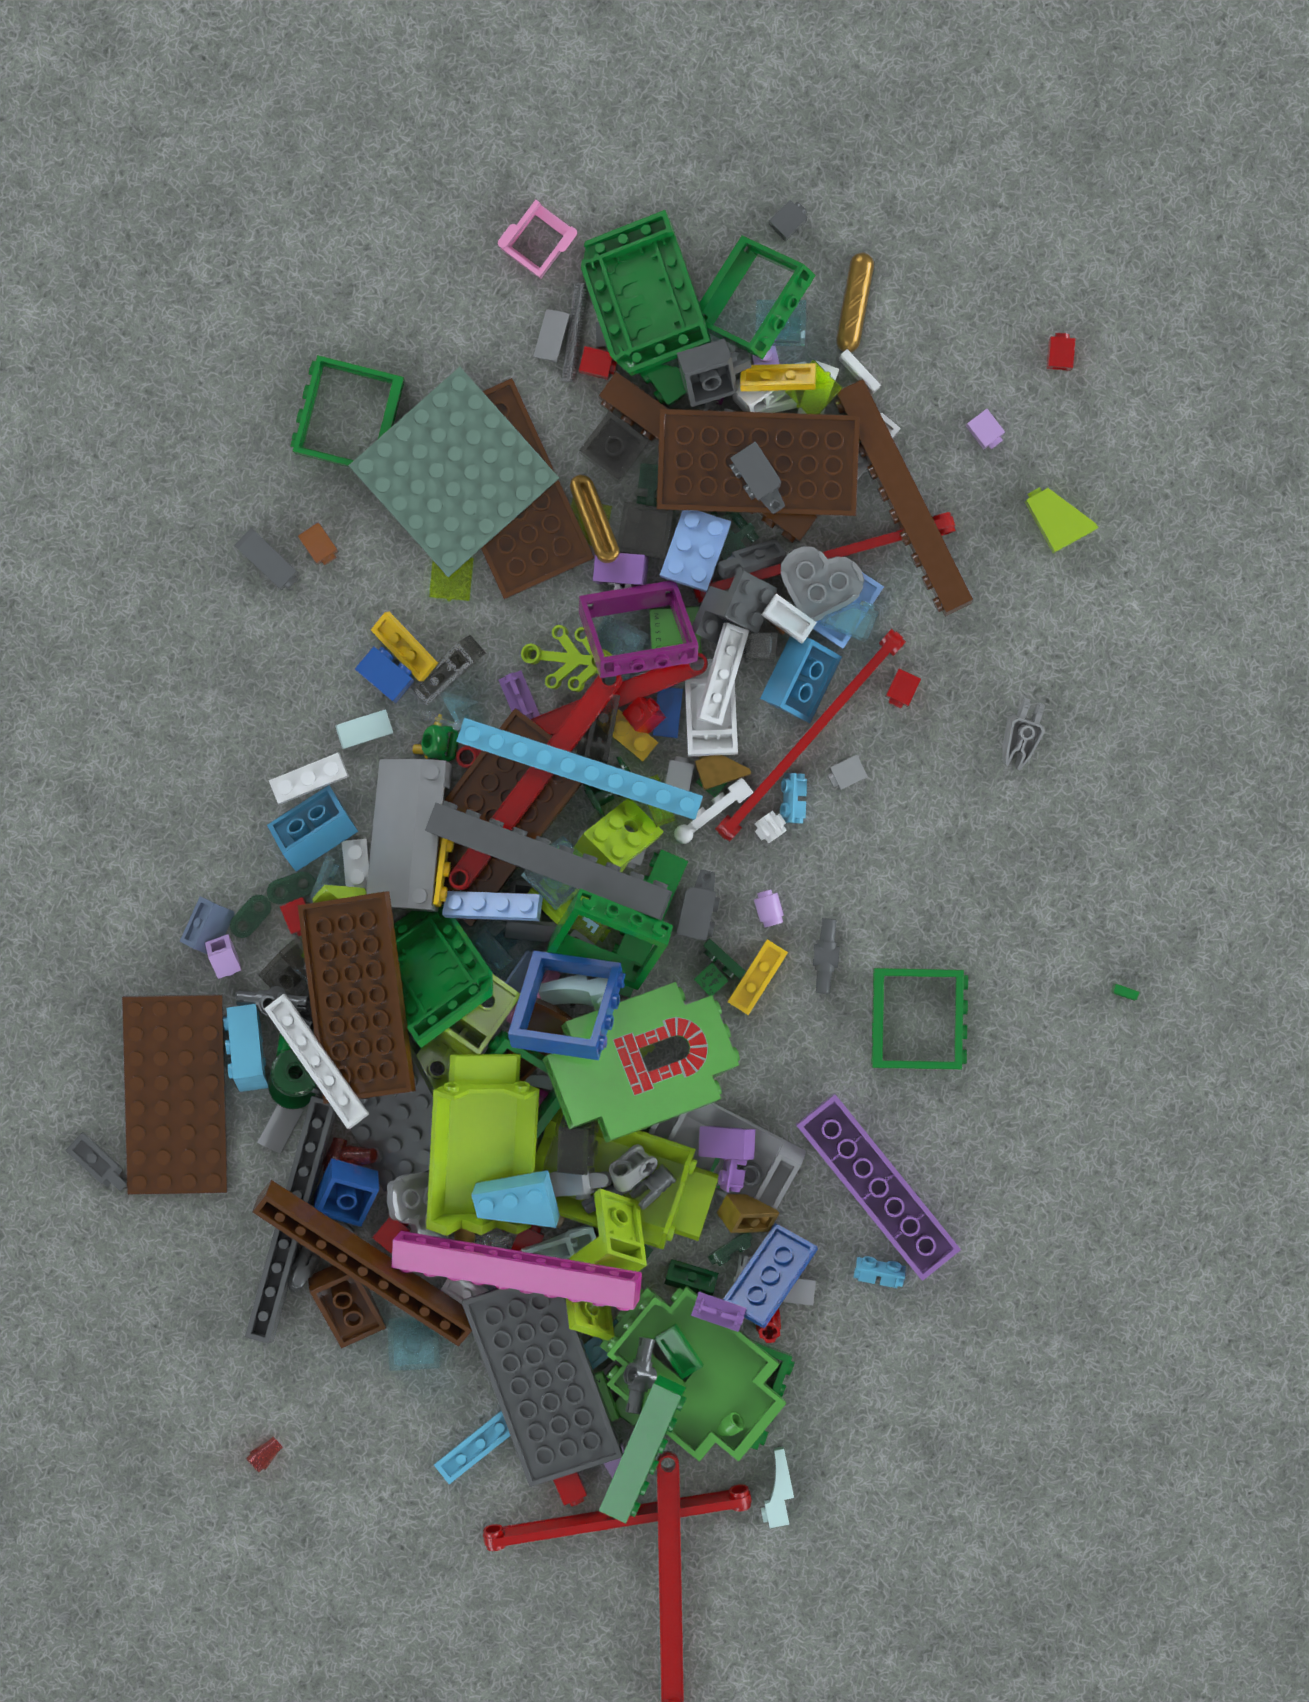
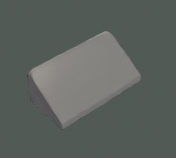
M546 309L533 357L554 363L558 362L570 319L569 313Z
M277 1104L257 1143L281 1153L303 1109H286Z

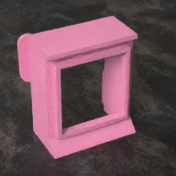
M535 199L518 224H511L498 240V245L502 251L539 279H542L559 254L564 252L577 236V230L572 226H568ZM535 215L563 236L540 268L512 247Z

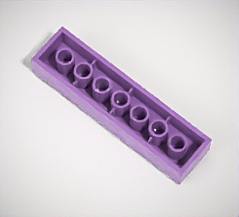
M834 1093L796 1123V1126L922 1281L961 1250Z

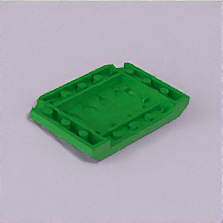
M666 210L585 241L584 259L581 262V270L609 354L631 376L678 358V352L712 342L673 225Z
M444 905L439 907L438 913L411 911L394 924L407 1028L421 1048L493 996V972L456 918H445L442 915Z

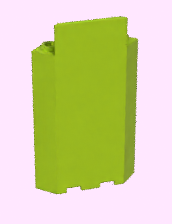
M521 1054L450 1055L449 1082L433 1090L426 1229L447 1236L461 1228L479 1235L499 1228L517 1235L531 1227L530 1224L477 1218L471 1196L476 1183L530 1174L535 1171L540 1089L530 1086L528 1082L519 1081Z
M562 1109L558 1110L545 1128L544 1136L535 1156L534 1173L548 1170L550 1174L559 1170L573 1169L574 1164L587 1163L588 1168L594 1167L595 1172H609L612 1162L624 1155L632 1146L641 1145L648 1156H653L657 1159L656 1169L663 1164L677 1179L646 1209L642 1210L639 1206L644 1244L663 1250L666 1242L672 1241L674 1234L699 1241L717 1186L718 1174L696 1167L698 1160L693 1159L696 1149L643 1131H637L606 1143L597 1120L569 1130ZM647 1189L635 1199L630 1195V1192L622 1196L637 1200L640 1203L651 1190ZM576 1195L555 1197L560 1216L598 1228L596 1210L588 1214L582 1206L584 1199L576 1200Z

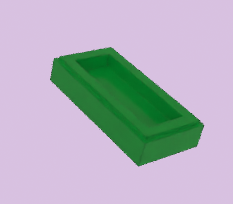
M676 1324L655 1336V1341L681 1379L703 1367L704 1364Z

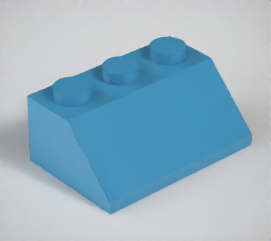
M790 636L760 699L803 721L811 723L842 656L810 638H806L804 643L801 644Z
M330 785L267 825L282 854L295 871L300 870L358 832Z

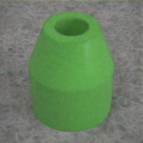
M732 1412L722 1419L717 1430L722 1437L734 1436L744 1429L745 1424L738 1413Z

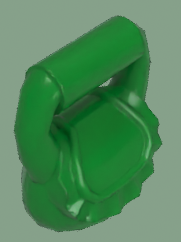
M428 726L424 731L421 744L424 755L441 761L449 762L454 760L459 742H456L459 735L458 731L452 726Z

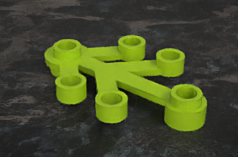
M562 625L553 627L552 636L559 640L567 653L544 651L535 644H527L521 650L523 661L532 665L540 661L565 663L555 673L549 674L545 678V685L553 690L558 689L562 684V680L579 665L589 666L577 677L573 676L568 680V688L574 692L582 691L585 682L598 673L587 637L584 639L580 638L581 632L584 631L583 627L575 631V639L584 644L590 655H582L568 636V629ZM563 629V635L558 637V630ZM602 649L604 657L613 656L609 651ZM532 651L537 652L536 658L532 659L530 656ZM555 677L556 684L551 686L550 681ZM578 680L579 686L574 688L573 683Z

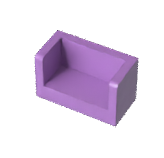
M619 553L618 558L614 562L603 563L595 555L593 581L597 584L606 582L638 586L646 585L649 558L645 555Z
M700 1126L698 1156L737 1160L754 1159L756 1129Z

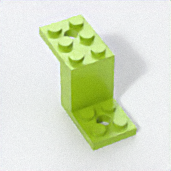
M627 798L582 834L573 847V854L582 857L584 853L598 858L596 863L606 866L607 862L621 867L620 872H623L628 863L656 841L664 831L630 798ZM624 825L633 828L634 832L627 831ZM545 877L531 888L528 894H540L543 897L541 909L558 925L579 889ZM557 893L563 894L567 901L559 899Z
M494 974L493 996H491L494 1001L493 1006L485 1008L479 1005L424 1045L416 1056L434 1089L449 1082L450 1055L481 1054L517 1003L520 993ZM438 1062L442 1064L444 1068L442 1075L435 1076L431 1073L430 1066L432 1063Z
M598 1189L594 1192L599 1236L568 1258V1260L639 1272L647 1266L639 1202L603 1189ZM566 1298L569 1329L604 1340H610L614 1337L611 1306H595L591 1302L585 1301L572 1302Z

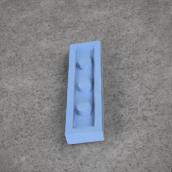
M447 891L442 915L445 918L540 921L543 897L540 894Z

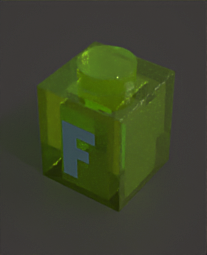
M581 915L578 916L571 927L595 944L598 940L604 942L611 931L607 928L608 926Z

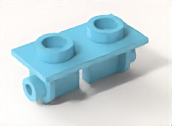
M784 773V778L781 781L783 803L780 806V815L786 823H803V819H806V801H798V796H806L807 779H805V774Z
M870 1256L857 1257L853 1278H857L861 1282L875 1284L876 1277L879 1276L881 1277L880 1285L902 1287L906 1266H902L896 1261H877Z

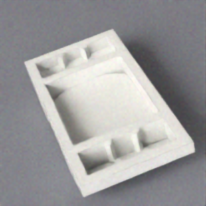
M703 659L690 663L691 669L696 671L704 666ZM707 659V670L703 674L685 681L688 756L738 754L735 681L722 725H715L696 718L713 659Z

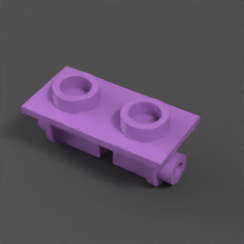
M521 670L499 679L511 711L517 708L530 719L540 716Z
M722 1158L724 1160L723 1170H720L718 1174L720 1188L726 1192H729V1188L732 1192H740V1188H743L746 1170L737 1169V1164L746 1165L747 1160Z
M699 1292L691 1316L739 1332L746 1308Z

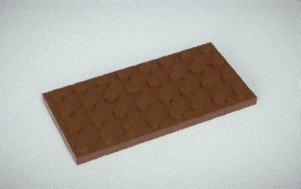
M511 378L482 391L554 471L513 379ZM559 480L481 548L504 600L594 559Z
M660 409L657 509L771 513L762 501L759 502L757 498L751 500L743 488L747 484L744 478L738 479L729 466L733 463L731 460L732 456L756 441L781 480L778 491L785 507L776 512L777 514L856 516L860 416Z
M517 708L511 712L499 728L547 744L552 738L549 733ZM482 750L444 801L457 805V811L466 813L468 809L481 814V820L489 822L490 818L493 817L530 766ZM554 774L515 827L527 831L526 837L534 840L537 836L542 837L583 783ZM454 842L453 852H448L447 862H451L450 873L469 849L468 847ZM492 857L468 889L457 890L450 885L449 877H445L444 887H447V891L499 893L518 866ZM463 872L456 876V883L461 886L466 881V875ZM461 918L469 926H473L478 920Z
M384 891L298 905L315 1037L359 1099L416 1091L390 892ZM323 1094V1102L327 1104L329 1102Z
M223 994L123 996L127 1195L227 1193Z

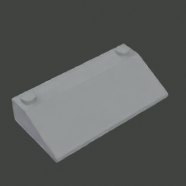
M427 759L379 760L366 893L389 891L392 909L438 913L439 907H436L433 902L440 837L428 833L425 829L435 803L443 804L444 789L451 788L453 765L447 761Z
M715 1103L651 1126L649 1134L696 1149L693 1158L698 1160L696 1167L708 1171L711 1170L715 1158L698 1156L700 1126L756 1129L754 1159H749L747 1162L757 1163L762 1168L763 1178L761 1182L754 1187L743 1185V1188H740V1192H732L730 1190L726 1192L716 1188L714 1193L724 1198L727 1194H747L774 1209L778 1208L806 1154V1150ZM748 1170L746 1176L752 1179L755 1177V1172Z

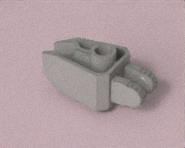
M1027 698L1023 699L1017 715L1013 714L1008 717L1002 746L1003 763L1007 766L1013 754L1019 751L1015 767L1019 770L1030 760L1045 733L1040 724L1045 705L1038 703L1032 719H1028L1026 715L1031 700Z
M587 1163L574 1164L573 1169L559 1170L549 1174L555 1197L576 1195V1200L591 1198L590 1194L596 1192L597 1188L613 1184L609 1172H595V1168H588Z

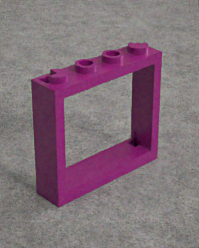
M665 581L579 596V616L600 678L697 662L698 642L676 582ZM670 605L683 644L604 657L592 618Z

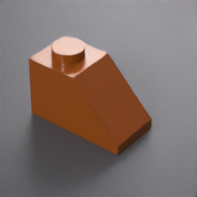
M319 522L298 535L318 565L323 563L325 566L337 558L335 553L339 551Z

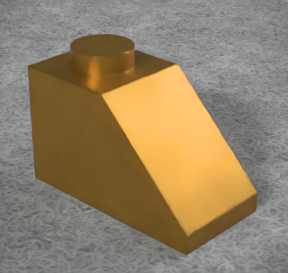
M723 755L698 756L699 760L694 762L703 790L751 775L749 768Z
M727 1194L717 1214L731 1233L769 1232L779 1212L747 1194Z

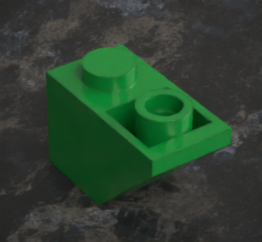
M661 364L639 373L646 384L651 382L656 390L653 392V395L660 404L665 403L669 407L687 395L683 386L681 371L678 367Z

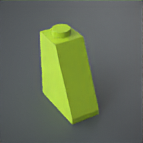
M1039 487L1027 494L1029 498L1024 503L1052 553L1063 549L1098 529L1094 521L1049 488L1042 491Z

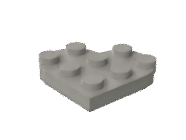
M801 546L791 550L781 561L780 574L797 609L816 622L851 604L859 597L863 589L864 578L862 571L854 561L847 557L836 556L827 559L821 551L813 546Z
M429 1171L404 1174L388 1183L387 1205L392 1220L410 1224L412 1233L447 1238L449 1236L426 1229Z

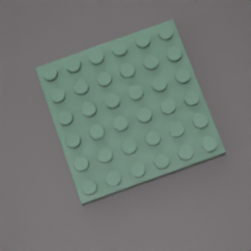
M458 367L348 465L448 578L559 479L556 473L461 367Z

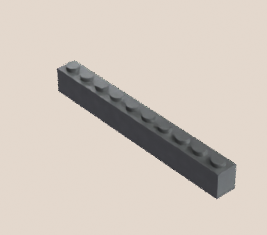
M443 801V804L435 803L425 829L428 833L576 889H583L662 921L672 894L671 891L667 890V884L654 880L653 884L643 881L645 876L630 871L629 875L620 872L621 867L607 862L606 866L596 863L598 858L585 853L582 857L573 854L574 849L561 844L559 849L550 846L551 841L543 837L537 836L535 840L526 837L528 832L513 827V830L510 831L503 828V822L490 818L489 822L481 820V814L468 809L466 813L457 811L458 806L447 801Z
M317 1095L311 1096L286 1190L309 1205H312L337 1115L330 1103L324 1104L323 1097ZM276 1227L245 1334L246 1338L267 1344L274 1342L288 1292V1281L293 1272L292 1265L301 1245Z

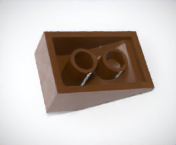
M334 1265L314 1273L312 1277L308 1278L309 1292L341 1349L386 1329L385 1322L370 1289Z

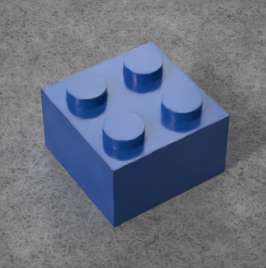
M373 646L355 670L396 704L414 683V680L411 678L412 671L402 663L398 666L394 664L392 660L395 657L382 646L379 650Z
M331 1158L314 1194V1208L331 1219L361 1227L379 1191L378 1171Z

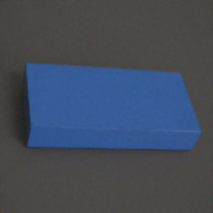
M669 687L658 692L657 703L666 718L653 730V736L678 738L683 689Z

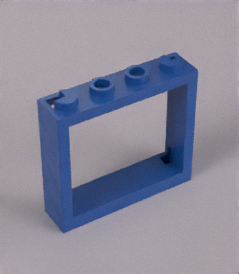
M533 951L508 1031L511 1047L599 1060L602 1050L607 1047V1031L613 1027L614 1017L612 1014L614 1009H618L620 988L625 986L624 979L626 974L622 972L621 963ZM545 970L608 979L591 1039L527 1030Z

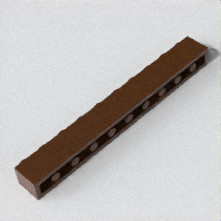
M615 372L599 394V399L602 400L600 405L611 413L616 410L622 415L620 419L628 426L633 427L635 424L641 428L640 434L652 442L654 439L659 441L660 409L667 408L622 375ZM758 513L762 516L761 521L772 529L774 526L783 531L781 536L791 543L795 540L800 543L817 519L816 515Z
M862 379L837 391V400L834 401V405L838 413L860 416L859 455L861 458H866L869 464L866 467L872 480H877L880 486L877 489L883 502H888L891 508L888 512L893 523H898L902 530L899 533L905 546L909 545L913 552L910 555L916 568L920 567L924 574L921 579L927 590L931 589L935 596L932 601L938 612L942 611L946 617L971 605L973 598L864 380Z
M273 1180L258 1195L252 1213L458 1347L472 1332L461 1303L415 1273H406L397 1268H391L392 1258Z

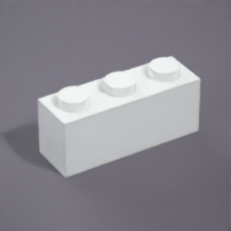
M336 753L271 779L269 783L278 804H283L349 777L340 753Z

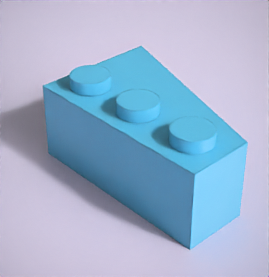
M256 1004L226 1008L227 1016H223L224 1030L229 1031V1040H225L227 1055L231 1054L232 1062L228 1064L229 1078H233L239 1092L268 1088V1081L265 1076L266 1060L263 1056L261 1022Z
M548 1170L479 1182L475 1184L471 1195L477 1218L556 1228L560 1217Z

